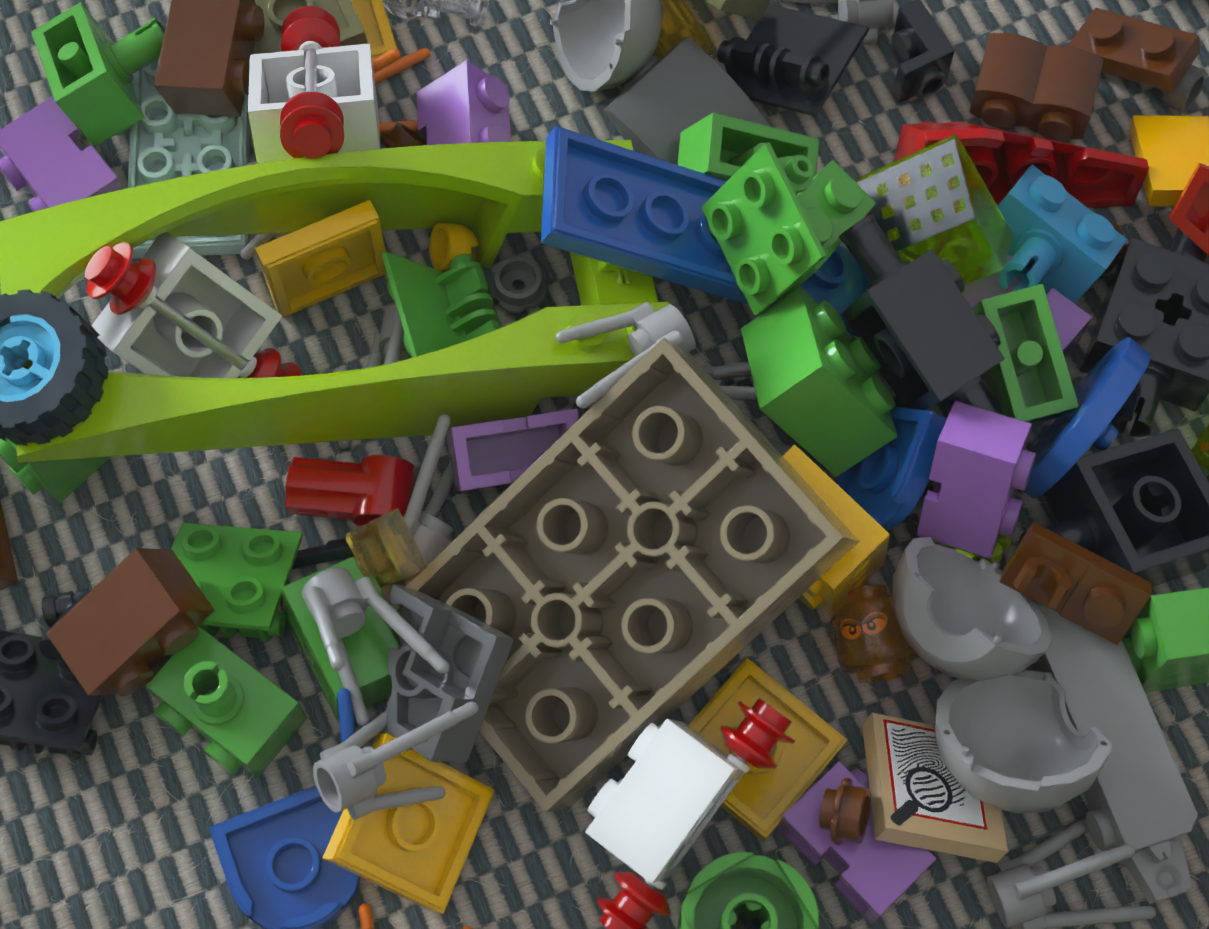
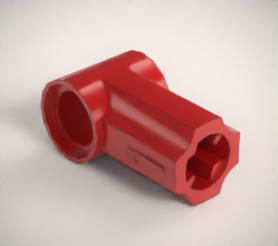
M389 455L366 456L361 459V463L293 457V461L288 467L285 484V507L288 514L348 519L356 526L369 531L395 533L405 516L412 495L416 467L405 459Z

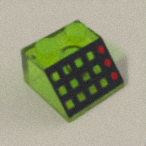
M957 134L854 179L876 202L865 217L874 214L876 222L903 262L908 259L912 262L933 249L939 260L946 259L955 267L964 285L1004 270L1013 233Z

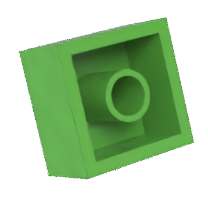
M799 286L741 328L760 410L835 477L898 437L890 410L895 407V402L887 387L880 380L877 371L882 366L861 336L855 339L846 331V326L841 316L829 302L823 300L818 304Z

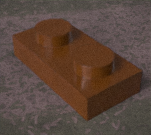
M1099 8L1093 10L1067 45L1068 47L1089 51L1103 58L1101 70L1103 73L1169 92L1173 91L1201 52L1199 35Z

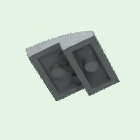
M689 37L682 38L603 110L624 140H631L634 151L678 165L680 132L713 112L770 126L737 83Z

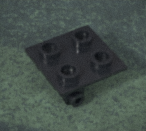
M769 4L746 41L744 38L737 36L733 37L730 41H722L718 48L717 58L720 63L725 65L726 73L737 83L751 101L817 117L869 32V28L864 25Z
M0 630V744L10 746L12 750L21 751L25 744L28 743L30 752L34 754H40L44 747L47 746L48 752L68 755V758L72 760H78L82 754L91 756L97 744V730L89 728L103 695L88 696L62 657L58 660L45 657L39 649V643L43 637Z

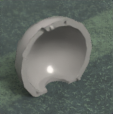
M569 0L559 2L555 18L550 20V25H553L558 58L567 78L581 91L611 89L632 79L647 65L657 47L664 14L662 1Z
M931 537L912 539L904 550L893 575L892 607L901 634L924 662L951 677L982 681L1022 672L1047 652L1053 639L1048 621L1033 599L1000 583L1002 571L998 569L1000 564L997 561L991 564L982 557L978 562L954 549L934 544Z
M1023 670L1022 672L982 681L959 678L952 681L937 700L935 737L939 753L948 770L960 786L973 798L1016 814L1048 812L1089 790L1112 751V743L1096 726L1090 728L1087 735H1083L1075 729L1066 710V692L1052 678L1050 672L1043 673Z

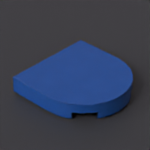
M894 407L890 410L898 437L837 476L836 484L886 531L899 525L911 513L921 498L930 477L937 441L946 423V417L932 411Z
M316 785L209 827L233 899L242 912L264 929H322L343 914L353 901L359 888L360 876L323 859V855L343 810L337 813L332 811L321 798Z

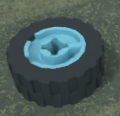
M28 289L18 290L17 294L7 295L5 293L0 295V439L5 441L7 438L17 445L27 446V443L35 442L38 445L50 443L52 438L57 436L63 438L73 432L72 428L80 421L84 423L92 414L90 410L96 401L100 402L104 393L102 389L104 379H108L109 367L105 364V356L108 355L105 345L97 338L99 336L98 332L63 299L60 301L53 294L41 291L39 294L33 293ZM31 360L33 364L28 370L22 367L27 361Z

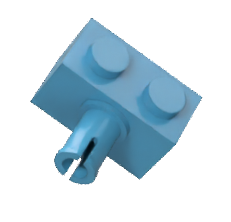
M1034 165L1029 167L971 238L987 252L995 244L1012 257L1003 265L999 272V282L1004 290H1006L1014 278H1017L1019 283L1013 291L1043 284L1046 295L1054 288L1074 304L1103 274L1128 240L1116 231L1106 218L1093 213L1070 195L1059 181L1045 175Z

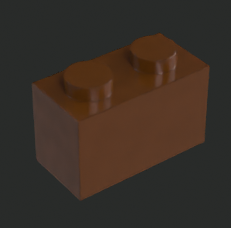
M171 0L154 86L174 113L241 117L244 97L249 95L250 55L253 54L255 42L261 41L264 33V14L262 8L257 6L254 0Z
M135 548L46 634L88 696L119 694L124 697L135 693L149 683L154 676L152 668L166 655L179 652L191 644L199 635L197 627L215 610L173 550Z

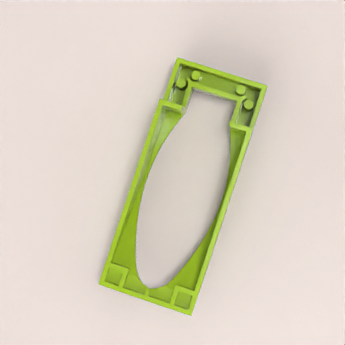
M602 140L633 150L631 140ZM546 141L437 144L334 153L313 159L306 157L149 183L34 211L0 221L1 295L5 293L12 295L17 294L18 290L30 289L33 293L40 294L41 291L51 293L59 299L71 287L85 278L88 263L105 246L112 248L119 243L126 242L132 248H135L165 232H168L173 237L291 233L367 200H371L379 216L381 230L433 229L438 223H458L471 227L479 241V245L475 246L478 262L481 263L482 267L491 268L508 233L541 232ZM570 252L581 306L545 307L512 324L474 339L407 360L363 369L266 378L177 377L108 371V379H104L102 389L104 393L100 402L96 401L90 410L92 414L85 422L80 421L72 428L73 432L63 438L61 436L52 438L50 443L38 445L35 442L27 443V446L16 444L17 462L433 435L437 420L442 414L450 416L451 422L448 430L451 427L531 416L541 398L580 396L593 387L594 384L635 357L627 340V335L635 331L634 326L566 343H559L556 340L557 332L587 322L629 312L646 301L655 312L669 305V302H658L652 276ZM29 360L22 367L28 370L33 362Z

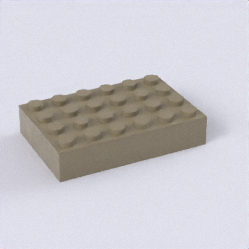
M663 337L406 587L448 604L514 639L479 731L546 813L572 807L628 755L635 741L650 723H654L656 726L662 724L860 541L687 349ZM390 605L399 615H401V606Z

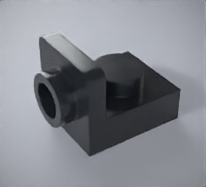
M910 1L899 7L894 33L891 37L894 52L902 63L898 67L892 92L898 103L914 96L924 98L938 91L947 81L955 51L922 1Z

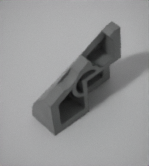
M393 584L389 595V605L401 606V616L448 662L450 668L447 673L440 674L401 636L400 648H388V672L392 678V692L387 702V732L398 738L468 702H475L479 707L475 715L412 747L413 750L430 761L467 762L514 639L435 598L409 587Z

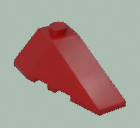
M965 122L903 124L893 160V166L955 139L974 214L993 213L1031 165H1034L1045 175L1059 181L1070 195L1087 208L1134 206L1149 170L1147 159ZM952 153L941 157L943 168L955 164ZM930 163L919 167L922 178L933 174ZM908 172L897 177L900 188L911 183ZM958 175L947 180L949 191L960 187ZM936 185L925 189L927 201L938 196ZM914 194L903 199L905 210L916 206ZM964 198L952 202L955 214L966 210ZM942 208L930 212L931 216H943Z

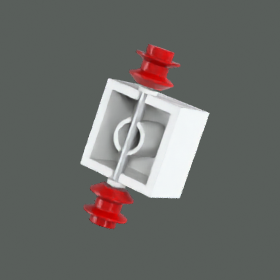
M315 6L295 9L285 18L281 27L282 52L250 55L248 115L257 164L302 157L313 159L326 154L381 149L378 103L370 44L341 46L339 25L328 11Z
M168 232L158 235L141 260L136 263H132L133 248L126 242L119 243L112 248L110 246L101 248L88 263L85 271V277L88 279V296L93 299H100L107 294L111 295L109 303L92 324L99 334L97 338L113 353L143 373L201 378L301 376V369L294 362H287L281 365V355L276 349L266 348L256 353L280 321L282 315Z
M758 698L752 708L739 701L738 705L745 718L737 728L723 725L720 728L725 745L736 753L735 755L731 753L727 755L684 722L666 719L663 725L656 726L654 723H650L645 728L628 753V756L635 761L632 768L624 779L622 778L618 782L611 778L602 787L587 810L595 819L585 833L636 871L616 872L614 877L621 888L614 899L603 897L596 899L597 904L605 911L599 919L605 928L648 929L646 924L654 914L667 917L671 915L667 897L661 891L667 885L663 879L672 875L741 777L749 771L751 767L746 762L757 769H776L777 764L770 752L778 741L794 744L795 740L785 733L792 721L760 698Z

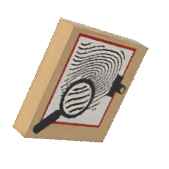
M871 713L862 724L869 789L871 791L875 840L997 863L1008 852L1002 810L973 798L960 786L941 758L935 737V726Z

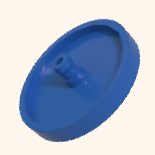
M1127 337L1116 344L1074 388L1079 407L1062 417L1049 420L1027 450L1036 453V458L1024 491L1026 494L1035 499L1048 491L1071 469L1092 444L1101 451L1106 450L1112 444L1119 431L1109 423L1143 376L1151 359L1150 352L1130 337Z

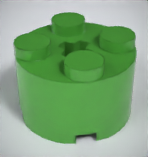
M735 852L712 861L695 876L684 896L677 929H733L737 921L736 914L739 913L746 921L758 918L762 923L760 929H818L819 910L810 886L791 865L779 859L775 860L752 852Z

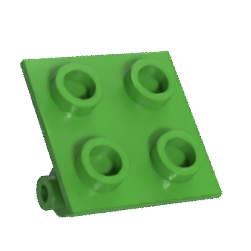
M770 142L765 143L701 207L710 230L716 237L754 316L761 314L827 256L796 195L797 193L804 192L811 186L814 166L803 155L777 158Z
M389 252L381 254L388 276L387 288L391 298L396 303L403 326V342L412 358L474 339L501 328L497 312L494 309H490L493 306L492 296L485 293L489 289L481 263L474 261L472 255L462 254L454 257L450 261L451 269L443 272Z
M181 523L171 550L174 551L215 610L199 627L212 637L217 634L220 627L222 636L230 639L235 636L237 629H239L240 636L259 638L264 642L271 641L273 636H283L286 629V613L277 609L282 598V587L287 584L303 533Z

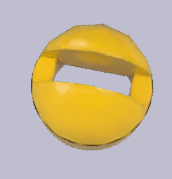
M458 223L436 224L431 232L429 242L430 259L434 268L440 271H447L451 269L450 261L462 254H470L473 256L474 261H476L477 255L471 252V247L478 246L479 241L474 232L465 225Z

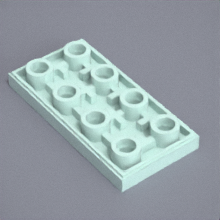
M159 59L133 74L132 86L144 118L130 126L128 188L229 169L249 163V95L244 97L241 117L174 113L154 86ZM248 234L175 236L176 239L200 256L240 254L241 250L248 244ZM157 237L133 248V258H142Z

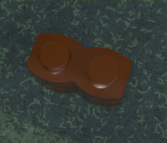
M990 33L969 113L996 128L1027 126L1049 140L1083 139L1091 117L1104 59L1079 48L1045 46L1034 39L1021 35Z

